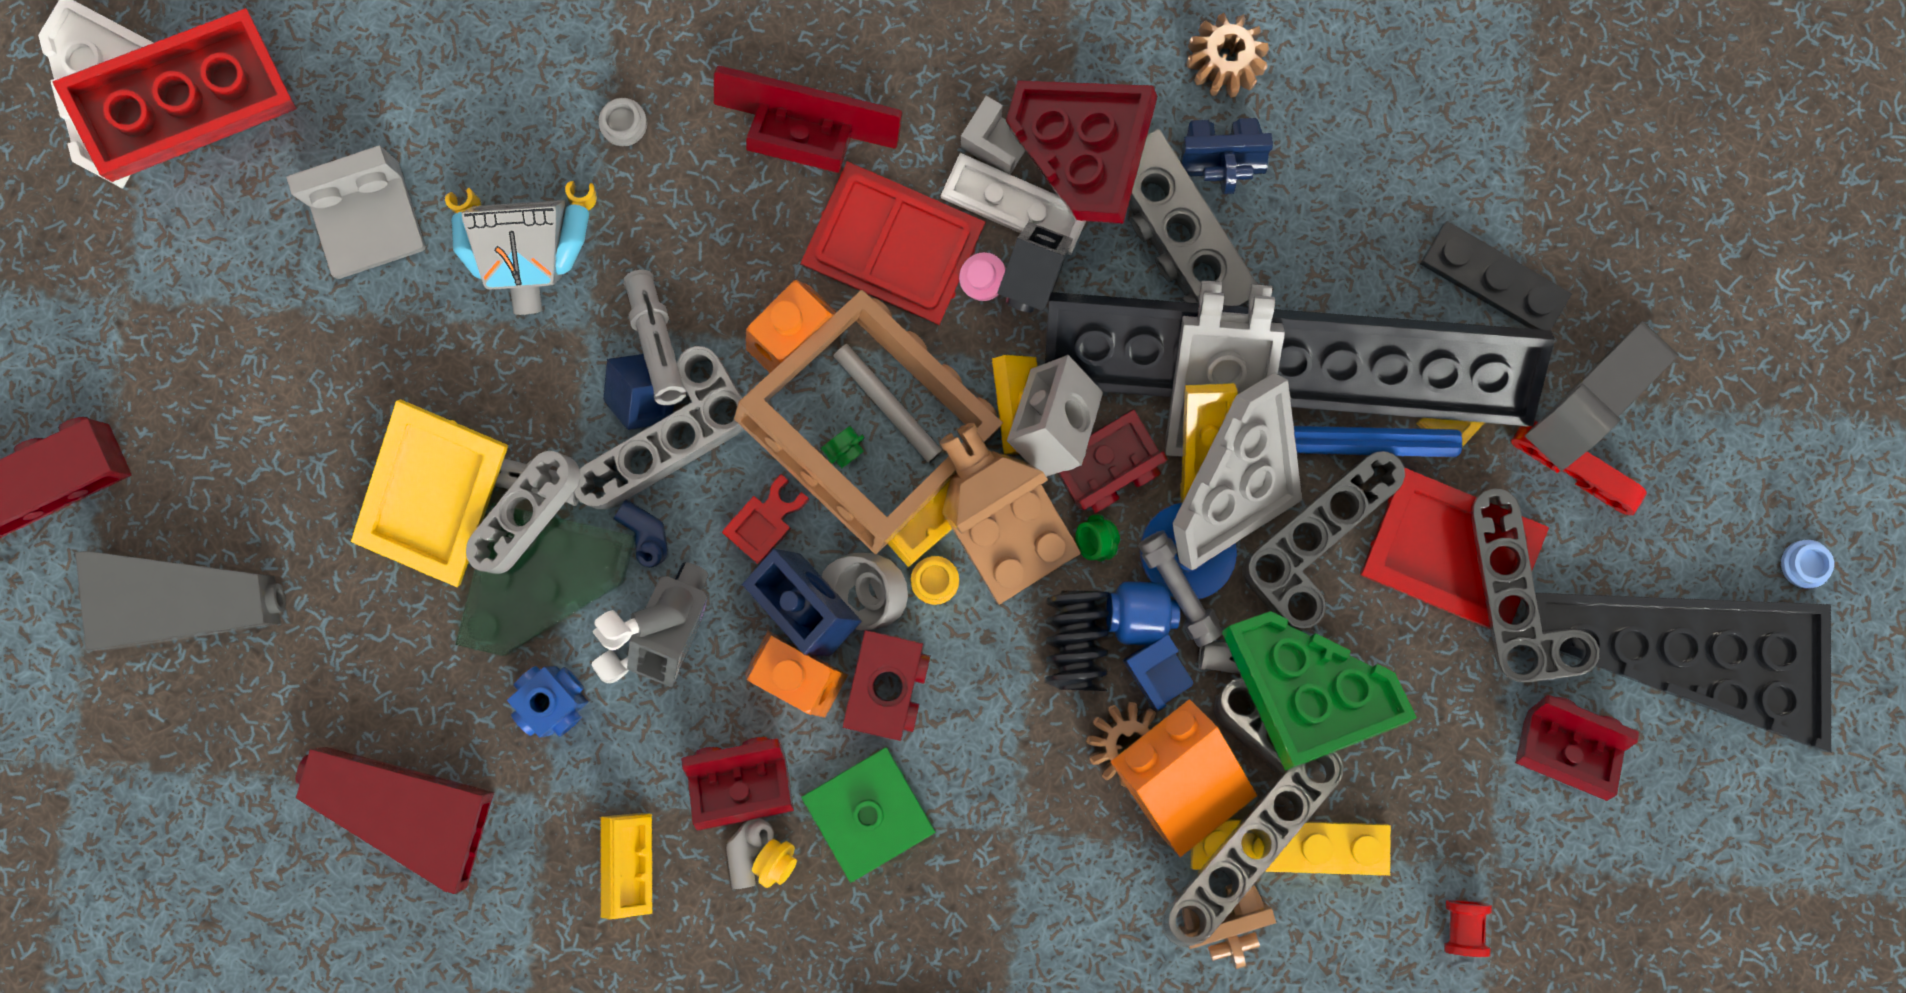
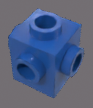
M534 666L513 684L518 691L507 700L515 709L511 716L516 724L526 734L532 736L536 733L539 738L550 736L554 733L561 737L581 720L582 717L578 711L588 703L586 698L580 693L584 687L578 678L566 667L560 670L557 666H546L541 670ZM541 693L546 694L550 701L549 707L545 711L535 701V698Z

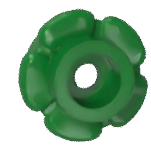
M850 425L820 449L831 464L836 461L842 469L864 452L859 443L865 437L863 434L859 436Z
M1094 514L1088 518L1087 522L1081 523L1077 527L1075 540L1084 558L1102 562L1105 559L1110 560L1116 555L1120 535L1117 527L1110 520H1104L1102 515Z

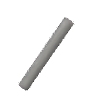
M848 344L842 346L833 355L928 463L943 451Z

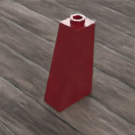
M329 747L310 749L309 754L302 758L295 777L296 783L299 784L296 799L443 891L456 894L467 888L494 792Z

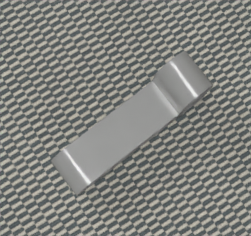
M695 346L685 350L677 361L682 384L692 403L579 469L580 481L574 493L580 502L601 510L613 508L625 501V499H629L744 430L735 420L726 425L715 422L714 412L718 405L729 401L736 403L738 406V402L743 397L725 366L712 350ZM697 362H711L713 364V373L707 381L702 383L691 381L690 371ZM682 426H692L695 431L693 444L683 450L676 449L672 442L675 431ZM641 450H649L653 457L651 468L646 473L635 474L631 468L633 456ZM614 464H616L621 475L628 480V483L624 484L623 481L614 478L603 486L606 493L603 497L589 492L595 487L593 478L596 476L609 480L619 474L612 468Z

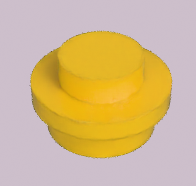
M940 556L924 558L918 562L912 571V590L921 601L927 604H943L949 601L958 590V571L953 563L946 558Z
M772 839L763 847L752 867V872L759 877V883L762 886L768 888L775 882L781 885L787 880L797 862L792 857L795 850L794 845L788 841L780 843L776 839Z

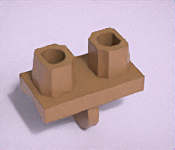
M1232 884L1225 887L1227 896L1232 891ZM1253 885L1215 932L1203 943L1189 946V949L1224 939V942L1208 946L1212 961L1230 956L1235 969L1245 967L1246 963L1243 952L1260 947L1255 932L1241 937L1237 935L1275 924L1276 920L1273 910L1265 902H1262L1260 894L1255 885ZM1182 908L1185 926L1180 927L1181 933L1185 936L1193 937L1200 928L1199 917L1194 911Z

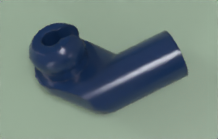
M625 499L613 520L634 532L637 561L647 568L656 567L665 560L668 552L664 524L660 519Z

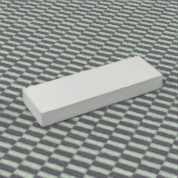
M962 153L959 154L941 194V199L1021 233L1027 223L1031 222L1073 238L1068 252L1069 255L1072 254L1086 221L1076 220L1058 195Z

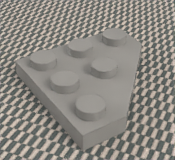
M1273 373L1236 395L1173 522L1179 562L1189 569L1194 570L1302 501L1288 379Z

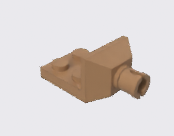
M972 422L956 429L966 445V450L957 436L954 437L952 433L946 435L939 442L942 449L947 452L957 472L950 478L942 513L994 600L1000 605L1080 555L1081 552L1041 485L1048 481L1044 472L1024 460L988 450L978 433L975 423Z

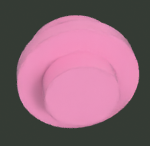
M977 253L969 257L963 264L959 275L960 285L963 291L972 299L978 301L991 300L999 295L997 292L1006 267L997 256L991 253Z

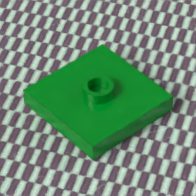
M887 746L801 797L850 883L936 833Z

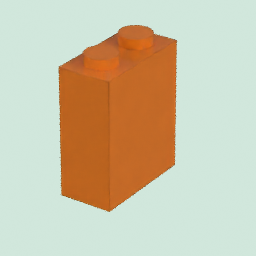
M1190 699L1110 761L1154 829L1180 858L1257 797L1256 792L1219 728Z

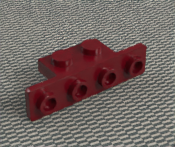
M717 66L715 69L714 104L755 115L746 137L747 151L839 173L851 138L893 149L897 148L902 121V111L899 109L724 66Z

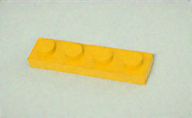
M1228 819L1191 849V868L1200 870L1242 820ZM1306 822L1265 872L1390 875L1391 825ZM1245 833L1241 843L1243 851L1252 859H1260L1264 851L1261 839L1253 833Z

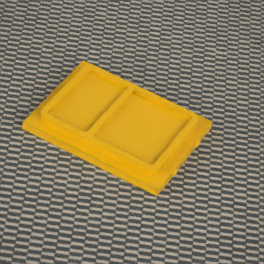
M397 400L351 542L455 587L460 586L468 565L466 556L467 542L483 521L508 445L462 426L454 420H448L404 400Z

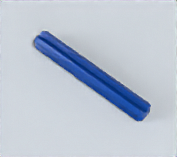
M1294 426L1297 453L1371 455L1375 452L1385 451L1395 456L1457 457L1462 451L1461 431L1455 429Z

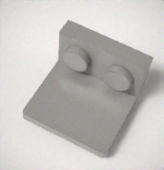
M380 145L286 176L291 194L311 209L333 277L341 279L425 250L426 246L399 162Z

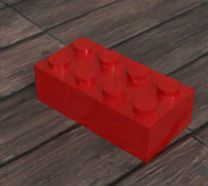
M247 8L52 81L99 175L111 182L297 109Z

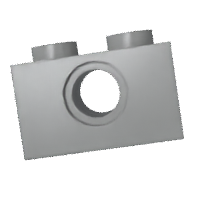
M1069 355L1032 368L1007 442L1030 465L1043 471L1046 477L1081 466L1103 391Z

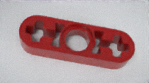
M1520 426L1511 440L1512 445L1554 472L1559 473L1560 470L1525 437L1533 427ZM1589 452L1583 454L1563 470V472L1577 480L1575 485L1625 515H1634L1647 495V491L1640 484Z

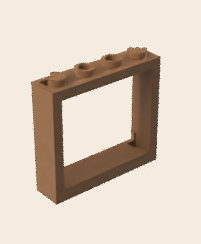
M860 290L738 402L734 420L876 555L950 482L951 476L957 473L950 457L948 456L886 517L767 402L856 321L964 424L975 423L985 445L994 437L1003 422L997 417L995 409L989 402L980 397L976 398L962 384L960 376L953 368L946 364L941 365L927 351L925 343L917 334L905 331L892 318L890 310L883 302L876 298L872 299L863 290ZM963 442L962 445H963L964 449L966 450V445H965L964 442Z

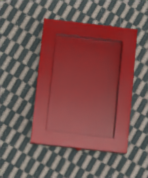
M847 161L829 202L821 213L822 217L800 265L859 291L863 290L866 294L940 326L950 301L955 298V290L960 281V270L965 261L974 255V248L986 222Z
M1404 468L1405 478L1403 484L1388 498L1389 503L1375 538L1371 541V548L1360 575L1490 629L1470 517L1471 506L1477 497ZM1489 503L1488 507L1481 510L1483 518H1492L1495 528L1494 534H1484L1486 543L1500 538L1514 539L1512 529L1501 532L1500 518L1507 515L1508 510ZM1522 516L1532 571L1549 527ZM1497 547L1490 555V565L1496 573L1507 575L1515 569L1517 557L1511 549ZM1510 595L1500 602L1498 612L1504 622L1512 624L1521 601L1519 597Z

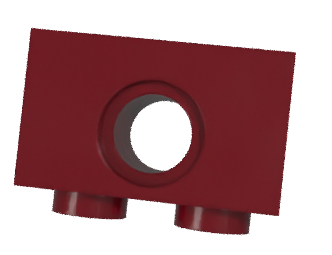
M865 630L842 728L898 741L902 740L904 730L914 731L920 703L911 702L915 682L925 683L931 655L922 653L923 643ZM883 672H893L902 681V692L894 700L882 699L876 693L875 681Z

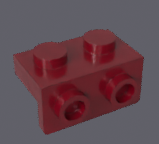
M1133 409L1091 433L1081 466L1057 474L1077 508L1085 510L1091 506L1094 513L1116 502L1120 498L1116 491L1130 482H1133L1137 488L1159 476L1161 471L1158 466L1167 461L1168 458L1164 451L1157 449L1139 416Z
M1547 695L1527 712L1515 763L1608 801L1618 793L1624 752L1638 742L1639 732L1622 725L1619 720L1613 717L1600 716L1578 707L1567 698Z
M755 737L746 740L741 746L726 749L705 747L697 750L694 755L681 758L682 769L688 778L692 822L697 831L794 811L786 755L779 739Z

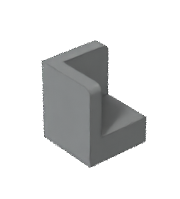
M986 96L961 135V149L986 164L1011 175L1025 153V149L1011 132L1006 119L1002 118L1003 105Z

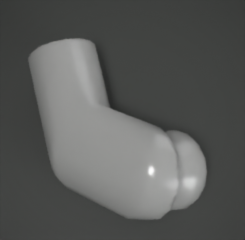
M761 818L744 822L727 842L726 852L732 889H742L756 885L755 874L752 872L753 859L774 837L772 826Z

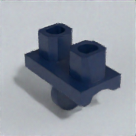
M1241 118L1233 122L1231 135H1215L1214 123L1209 120H1192L1188 126L1187 137H1184L1180 162L1190 177L1203 176L1204 181H1220L1223 194H1234L1236 180L1253 179V174H1265L1267 172L1268 156L1273 148L1272 133H1262L1257 118Z

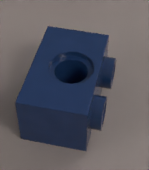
M774 548L742 584L804 655L831 656L862 622L800 553Z

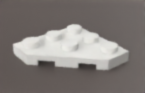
M59 0L38 36L43 54L49 58L54 77L50 81L59 115L65 119L71 140L67 144L72 162L100 176L52 81L142 48L153 42L74 0ZM130 175L111 183L123 189Z

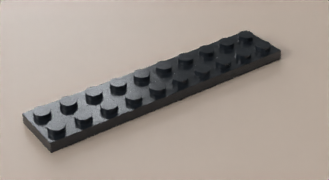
M1051 292L1048 308L1045 364L1069 355L1103 392L1171 397L1182 317H1198L1199 303ZM1223 305L1222 312L1248 314L1249 307ZM1274 309L1271 323H1283L1285 331L1277 375L1288 379L1291 407L1532 427L1555 341L1551 330Z

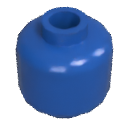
M1125 581L1119 584L1115 593H1109L1107 597L1106 610H1109V616H1106L1107 630L1114 632L1120 643L1126 645H1151L1169 635L1170 629H1178L1180 606L1176 600H1171L1167 586L1162 583Z

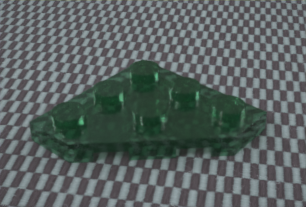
M496 503L491 504L489 513L496 506ZM515 508L513 514L515 523L518 526L527 524L533 512ZM553 517L508 571L501 574H493L477 569L474 570L455 645L507 656L523 646V644L624 584L635 537ZM508 532L505 537L514 538L515 534ZM489 542L487 545L491 552L488 557L489 559H496L498 555L494 550L495 542Z

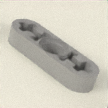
M545 451L538 454L470 536L466 545V556L473 568L488 573L501 574L508 571L577 488L580 481V470L577 463L571 457L555 451ZM552 466L558 468L556 473L560 480L556 484L550 482L552 477L548 471ZM532 488H539L540 491L538 493L545 495L546 499H544L539 494L533 493L531 491ZM528 499L533 507L532 517L527 524L518 526L513 516L514 509L519 502ZM508 532L515 534L514 538L505 536ZM489 542L496 543L494 546V550L498 554L496 559L488 558L491 553L487 548Z

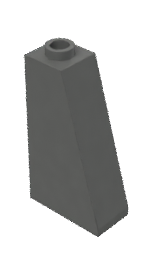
M75 552L86 650H113L281 624L279 613L285 610L286 597L283 587L279 583L276 584L275 576L100 552Z

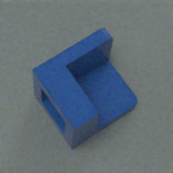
M1169 635L1151 645L1144 646L1122 660L1152 709L1157 712L1166 707L1165 703L1193 685V680L1176 655L1179 651Z

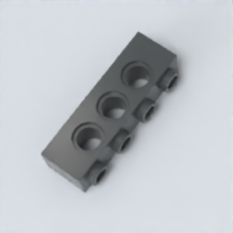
M1160 129L1155 130L1147 135L1128 205L1134 214L1130 217V223L1135 233L1143 242L1150 239L1159 253V256L1155 258V262L1160 273L1169 283L1175 280L1185 295L1180 298L1181 302L1199 303L1201 282L1194 277L1192 266L1204 263L1214 270V282H1222L1221 293H1224L1223 305L1241 307L1248 305L1251 285H1258ZM1145 184H1156L1163 189L1165 199L1158 202L1150 201L1143 196L1141 187ZM1173 223L1184 225L1190 233V240L1186 242L1172 240L1167 233L1166 227Z

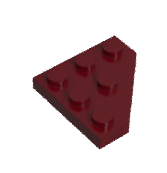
M1017 81L1006 123L1075 219L1079 221L1124 223L1158 98L1154 86Z

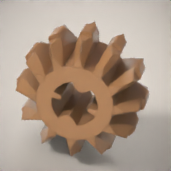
M1225 13L1218 15L1216 25L1204 21L1198 30L1200 36H1193L1190 39L1188 48L1193 54L1187 59V67L1199 70L1194 78L1196 85L1204 84L1208 79L1213 81L1210 87L1211 96H1216L1222 85H1226V91L1230 98L1237 96L1240 86L1251 90L1257 83L1256 76L1263 75L1267 68V62L1262 57L1266 56L1269 50L1268 43L1256 41L1261 33L1260 26L1252 27L1249 30L1243 28L1245 24L1244 14L1238 16L1234 24H1230ZM1222 48L1230 49V56L1233 53L1237 55L1234 62L1226 61V54L1222 58L1220 57L1219 53Z
M1128 702L1125 712L1126 719H1122L1116 705H1110L1107 708L1108 714L1113 721L1111 725L1099 717L1094 718L1092 723L1097 728L1105 731L1103 737L1095 735L1086 737L1087 744L1103 747L1102 751L1093 753L1089 757V761L1092 765H1097L1109 760L1101 773L1105 780L1111 779L1117 772L1110 761L1119 755L1117 750L1122 748L1121 745L1116 743L1118 737L1121 734L1130 737L1136 732L1141 738L1152 729L1148 727L1155 718L1156 712L1148 708L1137 721V704ZM1119 776L1120 785L1126 787L1123 780Z

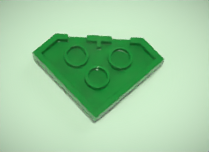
M1272 611L1232 624L1222 631L1285 771L1407 724L1417 718L1395 672L1379 664L1371 666L1350 656L1351 650L1316 633L1310 636L1287 625L1288 619Z

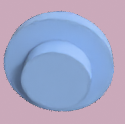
M1800 540L1790 544L1785 549L1781 559V568L1785 578L1791 584L1799 588H1816L1823 585L1831 576L1834 570V559L1831 552L1821 543L1814 540Z

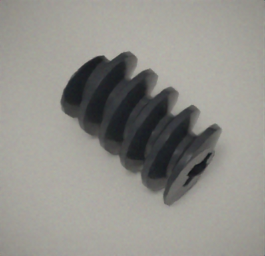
M1061 591L1060 594L1047 598V605L1059 609L1060 613L1048 617L1046 624L1060 629V633L1046 638V644L1059 649V653L1045 658L1046 664L1059 669V673L1045 677L1046 684L1059 690L1107 691L1106 688L1093 684V680L1106 676L1108 672L1107 669L1094 664V660L1108 655V650L1095 645L1094 640L1108 636V630L1095 625V620L1109 616V610L1095 605V601L1109 596V592Z

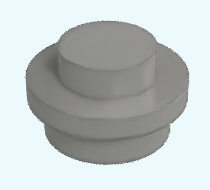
M617 98L608 102L601 110L599 128L603 136L610 143L617 146H630L638 142L645 134L647 117L642 107L634 100Z

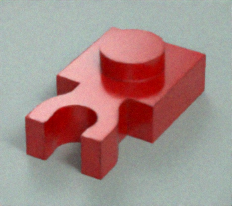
M782 474L772 483L769 497L764 504L753 496L722 531L727 538L758 565L792 529L783 519L788 514L801 510L810 500L801 492L793 502H783L780 493L789 483V480Z

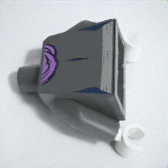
M684 562L681 564L675 579L661 576L646 608L633 612L629 621L624 623L614 610L602 614L595 620L597 628L593 630V634L605 648L609 649V651L603 653L592 662L594 671L603 682L614 683L628 671H632L673 688L705 613L708 594L702 591L709 576L706 570L698 565ZM630 639L629 650H627L628 657L621 661L613 650L620 648Z

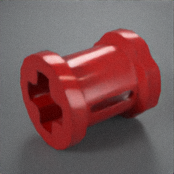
M1446 900V909L1450 911V941L1444 943V952L1469 957H1489L1491 948L1486 945V915L1492 913V905L1483 902Z

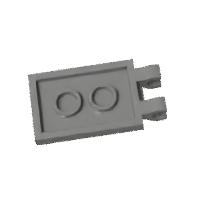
M1201 281L1198 317H1182L1165 438V455L1183 456L1185 385L1235 383L1239 394L1271 374H1278L1285 331L1283 323H1271L1275 307V297H1271L1272 286L1252 284L1249 295L1248 314L1222 312L1224 293H1221L1222 282Z

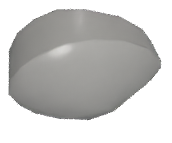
M850 553L829 564L822 573V578L862 620L856 627V630H871L889 626L901 617L906 608L908 598L907 583L901 570L891 560L878 554ZM870 583L877 598L873 597L869 591ZM854 585L856 586V594L859 601L865 606L860 611L855 610L848 603L849 590Z

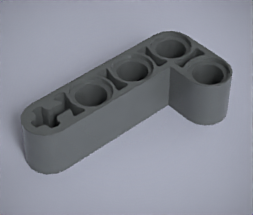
M1640 322L1530 429L1525 437L1560 471H1563L1596 445L1620 422L1619 416L1679 354L1646 323Z
M1385 451L1375 452L1359 460L1248 554L1242 565L1243 578L1269 611L1288 619L1287 625L1296 629L1311 628L1320 622L1326 610L1325 599L1303 570L1401 487L1405 478V470L1401 460L1394 454ZM1381 466L1386 473L1381 477V483L1370 486L1365 491L1357 487L1373 476V469ZM1335 494L1343 495L1350 503V514L1345 520L1337 518L1331 511L1330 502ZM1298 525L1307 526L1314 535V543L1309 551L1299 549L1293 541V533ZM1262 556L1270 557L1277 565V576L1270 583L1262 581L1256 573V563ZM1295 593L1302 594L1309 602V612L1301 621L1292 617L1288 610L1289 599Z
M1490 489L1483 492L1474 500L1471 506L1470 517L1494 653L1499 670L1505 676L1517 682L1542 681L1578 676L1590 672L1599 660L1600 650L1596 640L1590 634L1576 629L1542 632L1521 510L1517 499L1510 492L1503 489ZM1489 499H1496L1498 506L1507 507L1508 514L1500 518L1501 532L1512 529L1514 539L1500 538L1489 543L1485 542L1484 534L1495 533L1492 518H1483L1481 510L1489 506ZM1497 547H1507L1517 557V565L1510 574H1498L1490 565V555ZM1510 595L1519 597L1526 607L1523 619L1515 624L1504 622L1498 612L1500 602ZM1576 637L1584 643L1586 655L1579 664L1568 666L1561 660L1559 649L1566 639ZM1518 645L1528 646L1534 654L1533 666L1523 673L1513 672L1507 662L1510 650Z

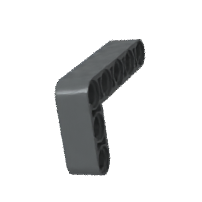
M1243 678L1231 681L1218 694L1213 707L1215 718L1228 732L1278 774L1279 777L1166 909L1162 917L1163 932L1168 940L1177 946L1189 947L1203 943L1215 932L1343 777L1344 766L1341 757L1336 751L1315 759L1325 768L1326 779L1322 784L1312 781L1307 776L1305 770L1306 763L1285 771L1275 747L1267 739V730ZM1230 694L1244 696L1250 705L1249 715L1241 716L1234 713L1229 707L1228 696ZM1276 796H1284L1293 803L1295 816L1292 821H1285L1275 813L1273 806ZM1245 833H1253L1261 839L1264 851L1260 859H1252L1243 851L1241 843ZM1214 870L1226 873L1231 879L1232 891L1227 898L1218 897L1210 889L1209 877ZM1182 908L1194 911L1199 917L1200 928L1193 937L1183 935L1177 928L1176 916Z

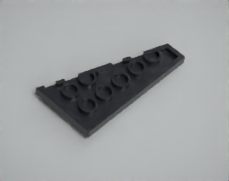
M1535 593L1542 632L1576 629L1590 634L1596 640L1600 649L1599 660L1595 667L1816 750L1832 753L1831 604ZM1572 637L1566 639L1561 644L1559 653L1583 661L1586 655V648L1580 639Z

